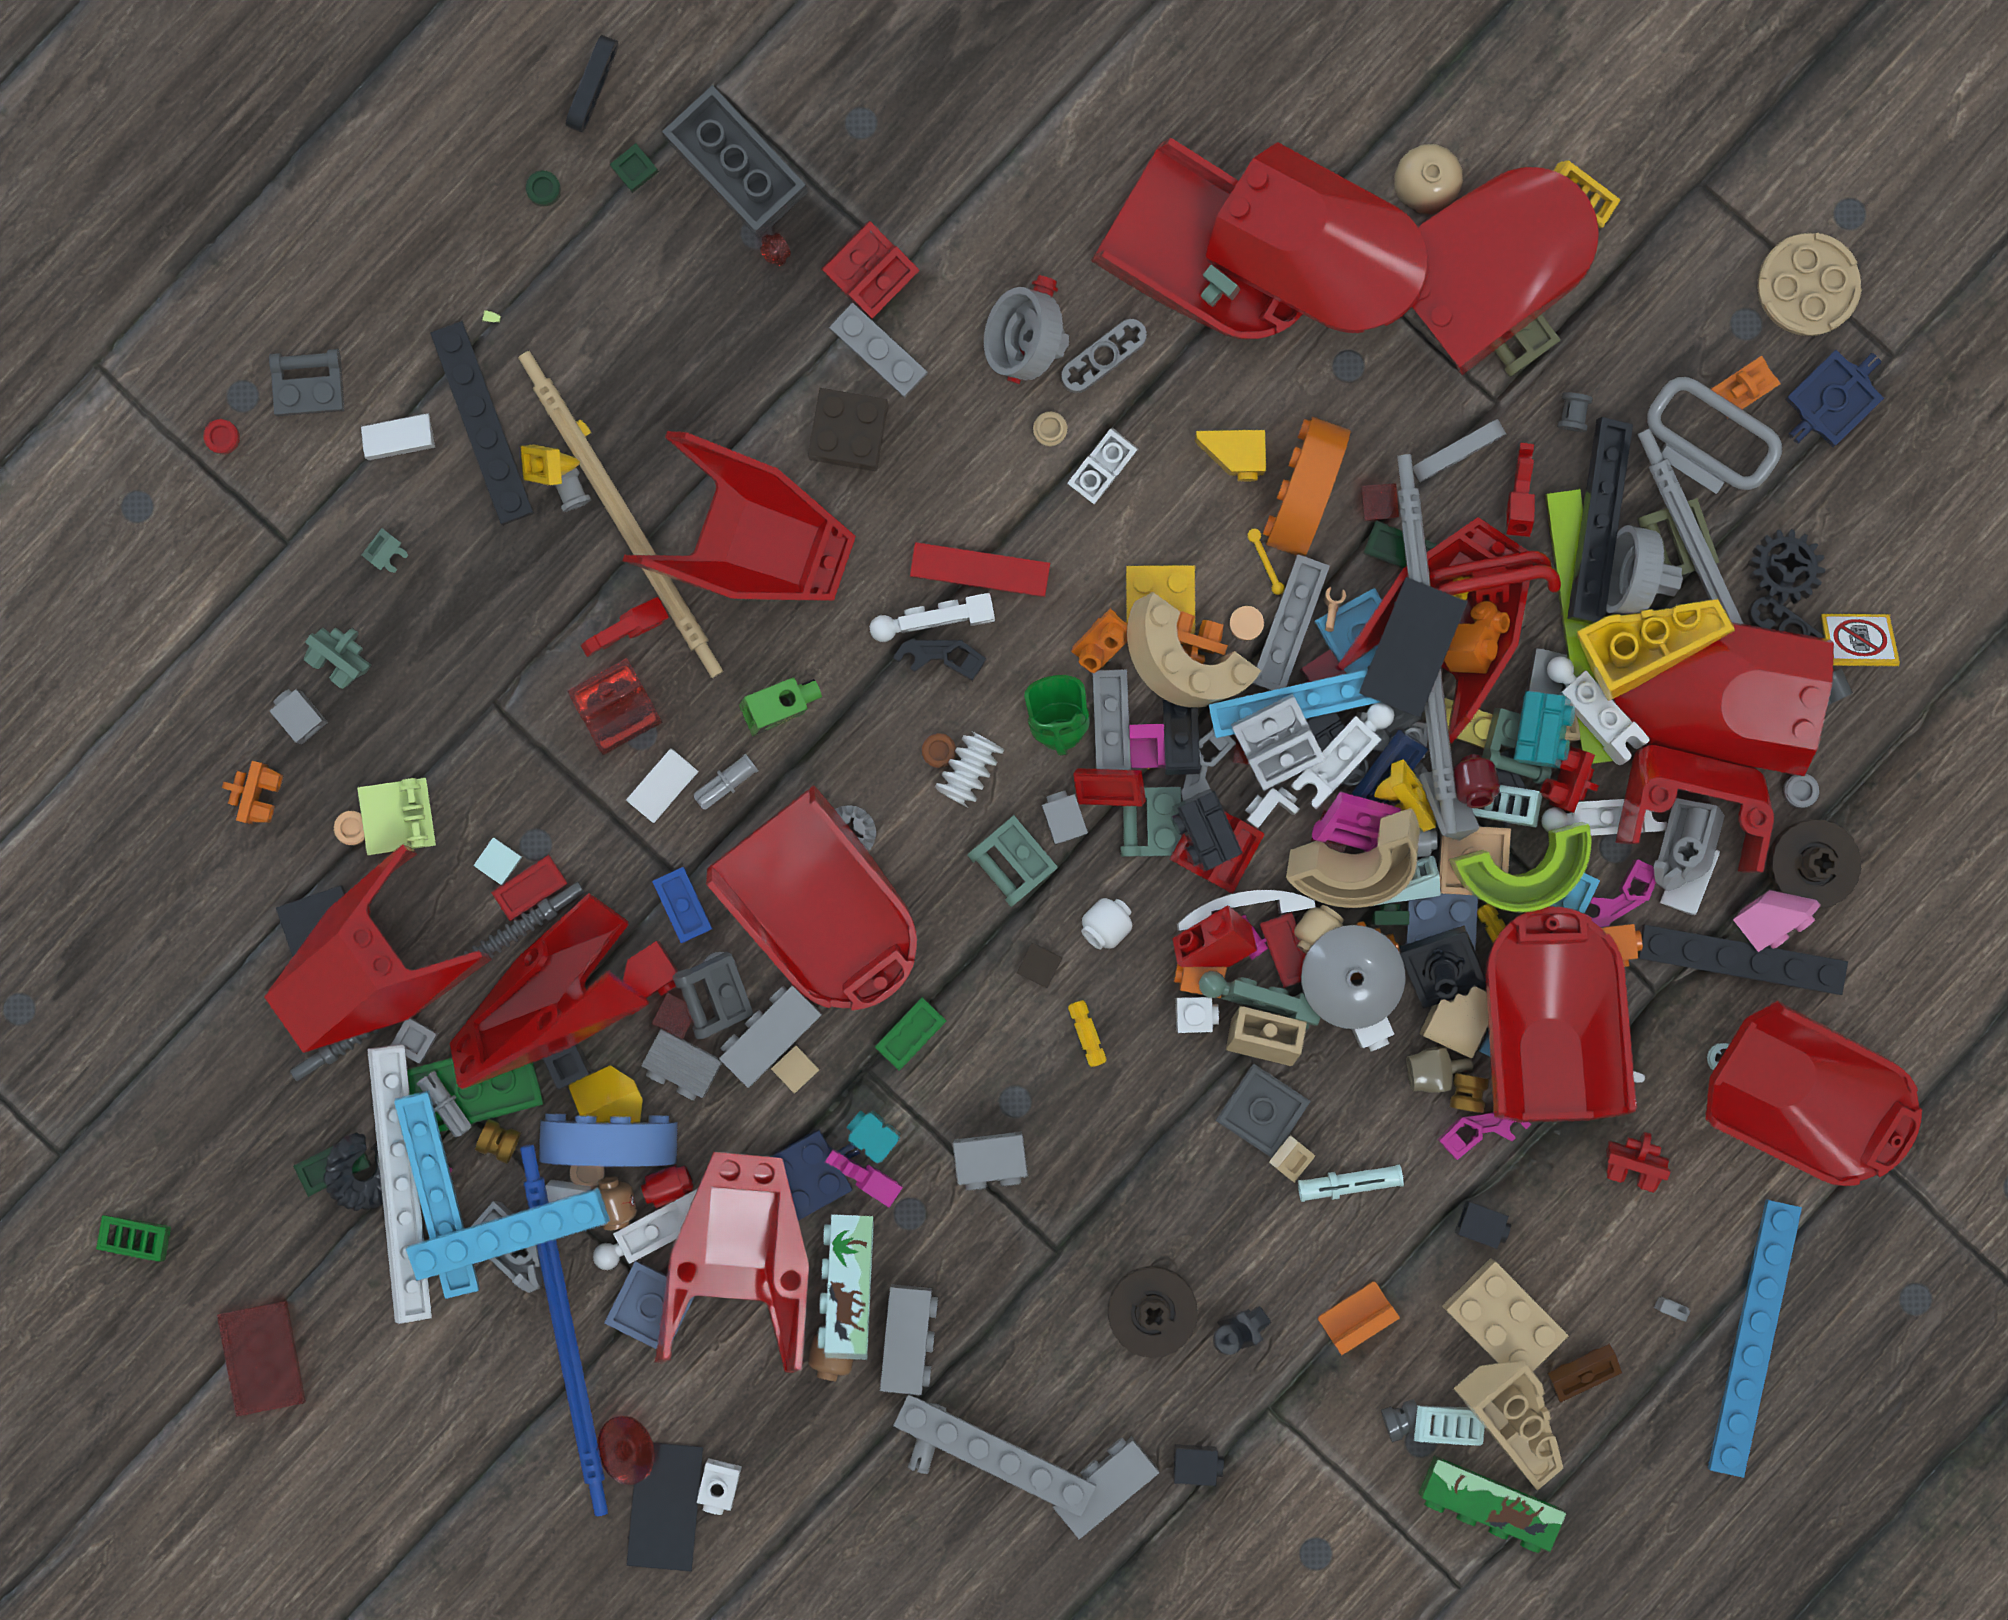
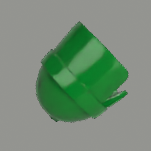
M1068 675L1044 677L1030 684L1025 690L1024 696L1029 715V728L1032 736L1048 749L1056 750L1059 756L1067 755L1069 749L1081 741L1089 728L1090 718L1085 687L1081 680Z

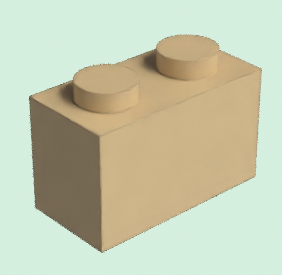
M1240 1006L1231 1019L1226 1050L1292 1066L1301 1055L1307 1022Z

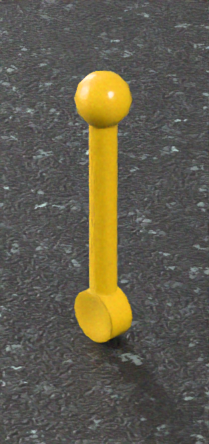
M1251 529L1247 535L1248 540L1255 544L1273 584L1272 592L1275 595H1281L1284 592L1285 586L1278 581L1260 541L1261 532L1258 529Z

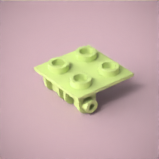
M410 778L399 782L357 787L367 855L394 852L402 844L414 849L436 846L426 778Z

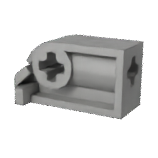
M1676 798L1669 816L1658 861L1655 860L1654 864L1655 882L1658 886L1666 891H1671L1681 887L1686 882L1689 883L1702 877L1710 870L1725 817L1717 805ZM1687 856H1691L1689 861L1686 859Z
M493 1201L472 1226L514 1213L502 1202ZM537 1245L525 1248L528 1255H518L520 1252L518 1250L490 1259L517 1287L527 1293H532L542 1287V1270Z

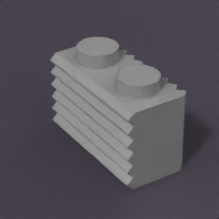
M661 1029L642 1063V1067L648 1069L647 1077L663 1085L666 1079L678 1085L676 1092L694 1101L696 1096L705 1097L723 1062L709 1052L665 1029Z

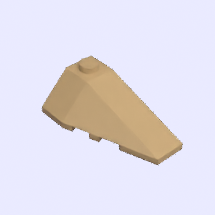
M1523 1360L1479 1366L1454 1388L1468 1408L1537 1491L1563 1469L1556 1437L1552 1434L1549 1423L1551 1419L1550 1413L1545 1407L1543 1394H1545L1543 1385Z

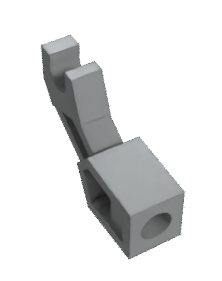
M1213 727L1199 739V748H1202L1203 744L1210 740L1219 749V752L1215 756H1211L1210 761H1204V756L1200 751V774H1186L1184 785L1181 789L1182 801L1210 789L1205 778L1207 767H1214L1236 744L1230 736L1216 738Z

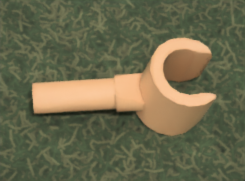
M1331 587L1327 589L1324 595V602L1328 606L1325 630L1328 632L1334 631L1338 608L1346 598L1345 590H1342L1341 599L1338 601L1330 598Z

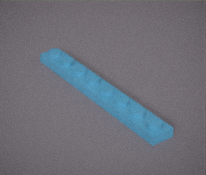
M1768 1199L1765 1200L1708 1469L1711 1471L1742 1478L1745 1476L1802 1207Z

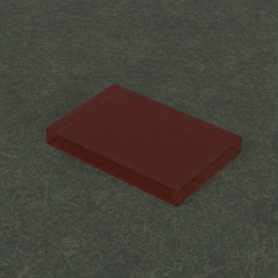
M287 1300L217 1315L236 1417L306 1402Z

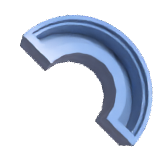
M547 1113L545 1114V1120H540L539 1162L579 1166H661L677 1164V1122H669V1116L650 1115L648 1116V1122L631 1123V1117L610 1116V1123L596 1122V1116H575V1120H566V1114Z

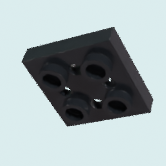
M1465 925L1399 947L1403 963L1423 1009L1437 1005L1443 999L1447 1001L1455 999L1457 994L1467 995L1474 986L1482 990L1487 988L1485 973ZM1436 949H1441V950H1442L1441 953H1440V951H1436L1435 953H1433V951L1436 950ZM1459 957L1464 958V960L1460 959L1458 962H1456V960H1458Z

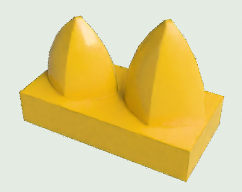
M539 445L521 446L523 480L545 485L562 484L561 476L572 471L580 464L578 459L560 453L559 449Z
M1404 759L1392 763L1391 776L1381 782L1375 791L1374 797L1389 801L1400 800L1401 802L1394 807L1401 808L1402 811L1412 808L1417 817L1419 827L1423 832L1436 828V819L1421 782Z

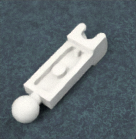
M990 593L966 597V604L959 605L958 600L938 603L939 609L925 612L924 606L904 610L905 616L894 620L887 615L877 616L870 624L871 636L879 642H887L898 632L906 633L970 620L971 626L994 622L995 616Z
M1562 656L1551 659L1547 666L1549 678L1566 686L1558 695L1566 696L1571 700L1570 705L1575 707V715L1604 746L1603 750L1616 764L1622 765L1631 758V753L1626 748V742L1630 743L1635 749L1649 742V737L1637 723L1632 722L1613 700H1607L1599 684L1587 671L1576 677L1573 674L1574 666L1571 660Z
M1382 702L1372 704L1367 711V720L1364 723L1355 716L1322 752L1326 760L1306 769L1294 781L1291 787L1298 791L1306 784L1315 785L1318 792L1312 800V806L1318 809L1381 741L1374 732L1377 729L1387 728L1392 724L1394 720L1392 707Z
M1624 799L1578 802L1575 813H1566L1561 808L1552 807L1542 815V826L1548 832L1578 822L1589 823L1591 836L1617 834ZM1646 810L1641 833L1666 831L1668 823L1655 821L1652 817V812Z
M697 1189L613 1233L618 1243L614 1245L611 1243L598 1245L593 1252L595 1265L602 1270L613 1269L617 1266L620 1257L623 1255L630 1264L677 1239Z

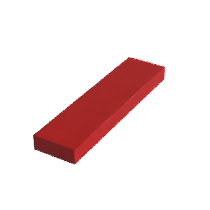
M915 542L910 577L1045 598L1050 563Z

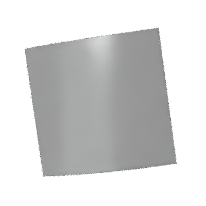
M1293 694L1231 724L1263 791L1326 760Z

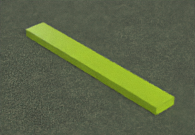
M1581 489L1549 493L1545 495L1554 565L1561 581V588L1558 594L1567 658L1571 660L1574 666L1573 674L1576 677L1587 671L1597 682L1577 635V631L1591 624L1567 619L1583 514ZM1578 718L1580 731L1579 746L1581 750L1595 754L1592 764L1613 761L1603 750L1604 746Z

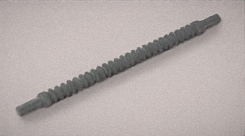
M577 881L552 899L548 900L545 898L537 903L538 908L534 909L531 907L528 915L522 913L520 920L514 918L513 925L505 924V930L497 929L496 936L490 934L488 941L481 940L479 947L473 945L472 951H464V955L481 951L493 958L495 951L501 953L503 946L510 947V941L518 942L519 935L525 937L527 936L526 931L529 929L534 931L536 924L542 926L544 919L550 921L558 915L557 911L585 893L584 889ZM375 1030V1031H372V1032H374L375 1034H378V1033H379V1030ZM372 1032L319 1048L317 1053L291 1069L290 1073L296 1081H299L325 1063L330 1065L337 1061L338 1055H345L347 1048L353 1050L355 1043L361 1045L364 1037L370 1039V1033Z

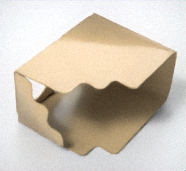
M1474 986L1467 995L1457 994L1455 999L1449 1001L1441 1000L1439 1004L1432 1006L1421 1028L1420 1035L1466 1057L1473 1058L1489 1026L1487 992Z

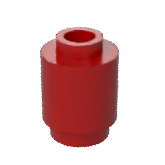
M674 1165L646 1175V1183L641 1185L646 1203H653L656 1209L675 1202V1200L694 1191L693 1182L686 1165L681 1167Z

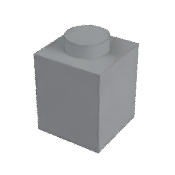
M288 689L281 693L273 701L276 706L270 710L271 714L291 738L299 744L306 742L328 723L307 696L297 689L293 692Z
M1065 790L1046 797L1048 803L1043 804L1042 809L1055 845L1088 834L1075 794L1067 796Z

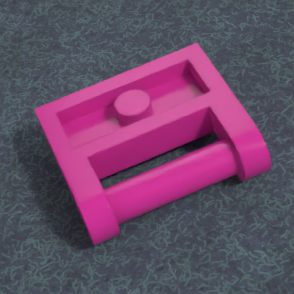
M1340 792L1323 819L1315 823L1312 830V838L1320 842L1329 840L1363 849L1365 853L1378 846L1381 818L1401 812L1402 810L1398 807Z

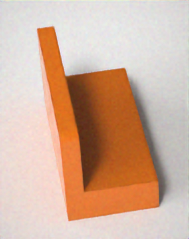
M1374 1281L1318 1316L1319 1322L1341 1355H1344L1400 1319L1393 1306L1388 1302Z

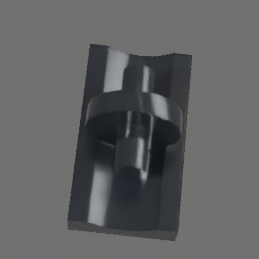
M1260 1306L1255 1307L1251 1311L1247 1309L1224 1316L1217 1321L1220 1327L1213 1335L1215 1349L1221 1354L1232 1355L1240 1349L1257 1345L1263 1340L1259 1332L1270 1325L1271 1320Z

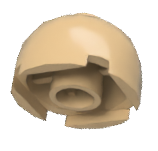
M1423 144L1409 150L1400 160L1394 174V188L1400 201L1420 214H1436L1452 204L1458 197L1463 185L1462 168L1457 157L1449 149L1437 144Z

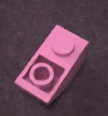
M1769 890L1746 905L1733 920L1756 950L1760 952L1769 945L1772 949L1780 946L1789 938L1787 933L1796 928L1798 932H1801L1815 921L1812 915L1821 905L1814 899Z

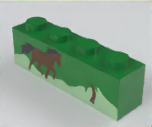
M1436 1455L1433 1456L1419 1490V1495L1426 1500L1425 1506L1441 1513L1444 1512L1445 1508L1458 1513L1456 1519L1471 1526H1475L1477 1521L1490 1526L1489 1533L1507 1540L1509 1535L1521 1539L1520 1546L1539 1553L1541 1548L1551 1552L1566 1512L1560 1507Z

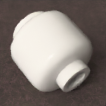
M1107 898L1100 899L1082 917L1083 929L1081 932L1085 939L1097 949H1102L1103 947L1107 949L1114 948L1132 930V921L1129 917L1131 910L1119 899L1115 901Z

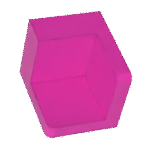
M1164 724L1129 725L1131 768H1165Z

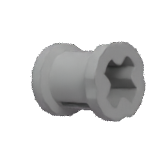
M577 468L561 476L562 484L552 485L556 486L562 499L563 505L561 508L563 512L577 509L591 501L590 496L585 495L577 477L580 474Z

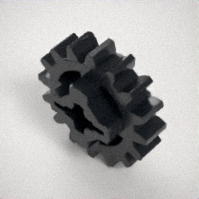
M1793 529L1785 537L1781 530H1777L1773 534V539L1766 535L1761 540L1762 545H1757L1752 550L1757 557H1752L1748 565L1756 568V570L1749 577L1750 579H1758L1760 581L1755 588L1756 591L1764 588L1768 591L1766 594L1768 601L1776 595L1780 605H1783L1788 597H1790L1793 604H1797L1801 600V596L1805 599L1809 598L1813 594L1812 589H1817L1822 582L1816 577H1821L1825 573V569L1818 566L1824 559V555L1814 554L1813 551L1816 550L1818 544L1814 543L1810 546L1806 544L1807 534L1797 539ZM1781 547L1778 555L1772 554L1767 556L1772 549ZM1783 562H1786V563H1787V567H1786L1785 565H1781V564H1782ZM1806 578L1802 585L1792 588L1795 579L1801 580Z

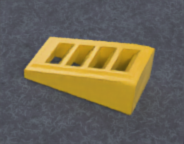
M1569 160L1559 162L1553 171L1568 176L1576 184L1579 183L1581 185L1580 188L1586 195L1589 190L1593 192L1589 199L1593 208L1600 198L1605 200L1596 214L1598 227L1603 228L1621 199Z

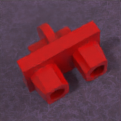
M1570 746L1567 760H1561V771L1557 781L1549 778L1543 781L1540 790L1541 796L1548 799L1550 805L1575 813L1579 800L1584 801L1588 789L1598 791L1599 785L1590 782L1595 770L1591 768L1595 754Z
M1643 1132L1639 1140L1628 1137L1625 1145L1609 1141L1606 1148L1607 1178L1621 1183L1625 1181L1629 1169L1640 1172L1637 1186L1654 1193L1662 1179L1668 1181L1671 1172L1668 1169L1669 1159L1659 1156L1661 1147L1650 1144L1651 1133Z

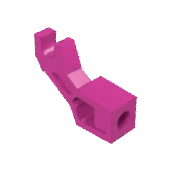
M1638 859L1633 860L1618 888L1621 893L1613 899L1592 897L1590 904L1598 908V914L1592 918V921L1599 927L1609 926L1611 922L1645 901H1649L1656 884L1654 867ZM1633 878L1646 884L1644 890L1640 893L1641 896L1629 894L1627 890L1631 887Z
M1494 1112L1465 1117L1460 1116L1437 1140L1454 1159L1458 1160L1483 1139L1482 1133L1494 1132L1513 1142L1516 1137L1511 1133L1510 1126L1516 1121L1495 1118ZM1519 1122L1524 1129L1531 1125L1530 1122ZM1465 1124L1475 1129L1476 1135H1472L1466 1143L1456 1134V1131L1460 1127H1464Z
M834 1149L825 1161L839 1169L844 1175L857 1180L855 1184L857 1187L889 1208L903 1188V1185L871 1165H867L865 1168Z

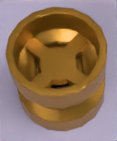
M1455 1073L1454 1085L1456 1086V1091L1451 1097L1449 1107L1484 1113L1485 1102L1482 1098L1483 1092L1488 1089L1489 1079ZM1466 1093L1472 1094V1097L1466 1096Z
M488 1119L479 1136L475 1151L482 1154L491 1153L496 1156L497 1160L508 1164L518 1144L521 1132L512 1128L505 1130L500 1127L498 1122Z

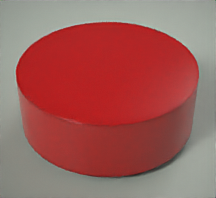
M217 419L206 426L203 438L206 446L211 451L225 455L237 448L240 434L237 427L228 420Z

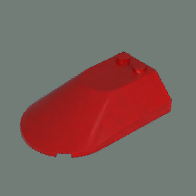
M1279 142L1255 156L1216 216L1205 256L1209 264L1328 328L1347 333H1364V330L1381 325L1387 326L1398 320L1414 305L1420 296L1428 274V257L1423 236L1414 221L1405 212Z
M1731 622L1735 629L1733 632L1640 686L1614 698V702L1632 722H1636L1649 737L1648 744L1666 747L1720 761L1805 776L1818 749L1832 687L1834 643L1830 639Z
M1551 906L1523 913L1512 920L1497 936L1489 952L1486 966L1494 1117L1516 1122L1586 1121L1632 1114L1636 1111V1097L1625 969L1618 946L1609 933L1606 934L1592 921L1591 917L1579 911Z
M1776 1001L1745 1018L1709 1078L1705 1119L1714 1128L1822 1181L1834 1185L1854 1186L1860 1185V1181L1875 1175L1880 1178L1903 1160L1918 1135L1922 1119V1109L1919 1107L1916 1084L1908 1073L1895 1062Z

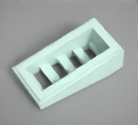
M1500 785L1499 793H1501L1498 812L1492 811L1494 801L1490 805L1485 806L1484 810L1472 808L1476 817L1536 828L1542 796L1539 791ZM1510 795L1515 796L1512 814H1507ZM1524 798L1529 799L1526 817L1521 816Z
M1434 856L1418 859L1414 876L1408 886L1395 897L1377 905L1441 896L1440 877Z
M1418 1406L1414 1441L1482 1445L1485 1427L1468 1407ZM1432 1415H1434L1433 1433L1430 1434Z

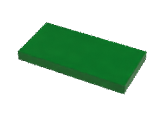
M452 1058L407 1070L409 1095L423 1092L416 1083L435 1071L449 1094L456 1096L454 1101L470 1124L545 1104L534 1062L464 1089L457 1086ZM436 1112L435 1115L439 1131L443 1132L449 1130L444 1121L442 1120V1118Z

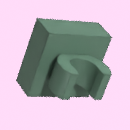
M1210 265L1203 274L1205 280L1210 284L1203 291L1201 297L1212 307H1214L1223 294L1233 300L1240 291L1237 284L1213 265Z
M381 528L362 553V556L378 569L382 570L384 567L388 571L395 573L397 569L390 564L391 556L399 554L406 559L408 554L400 547V541Z

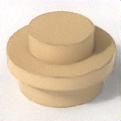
M1045 412L1035 420L1033 433L1037 441L1042 445L1056 446L1065 439L1067 424L1060 414Z

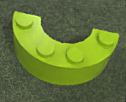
M1578 822L1548 831L1549 846L1545 858L1536 868L1524 874H1508L1503 872L1494 864L1489 852L1484 850L1451 858L1449 861L1461 884L1481 901L1513 912L1540 910L1564 898L1582 878L1591 852L1589 823Z

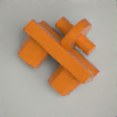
M1760 356L1711 390L1740 409H1744L1781 383L1771 372L1763 356Z
M1109 609L1072 646L1071 652L1079 657V664L1091 673L1099 671L1127 643L1128 623L1119 618L1115 611Z
M1180 611L1177 621V636L1180 644L1183 645V650L1193 660L1204 664L1205 656L1198 654V650L1210 654L1218 653L1225 655L1228 645L1220 643L1223 624L1202 620L1198 636L1190 633L1195 616Z
M252 761L245 787L243 785L247 773L237 771L234 783L223 782L222 788L231 790L228 804L238 806L241 793L243 794L236 821L252 824L253 821L270 823L274 813V805L259 802L262 788L279 792L283 775L269 769L267 764Z

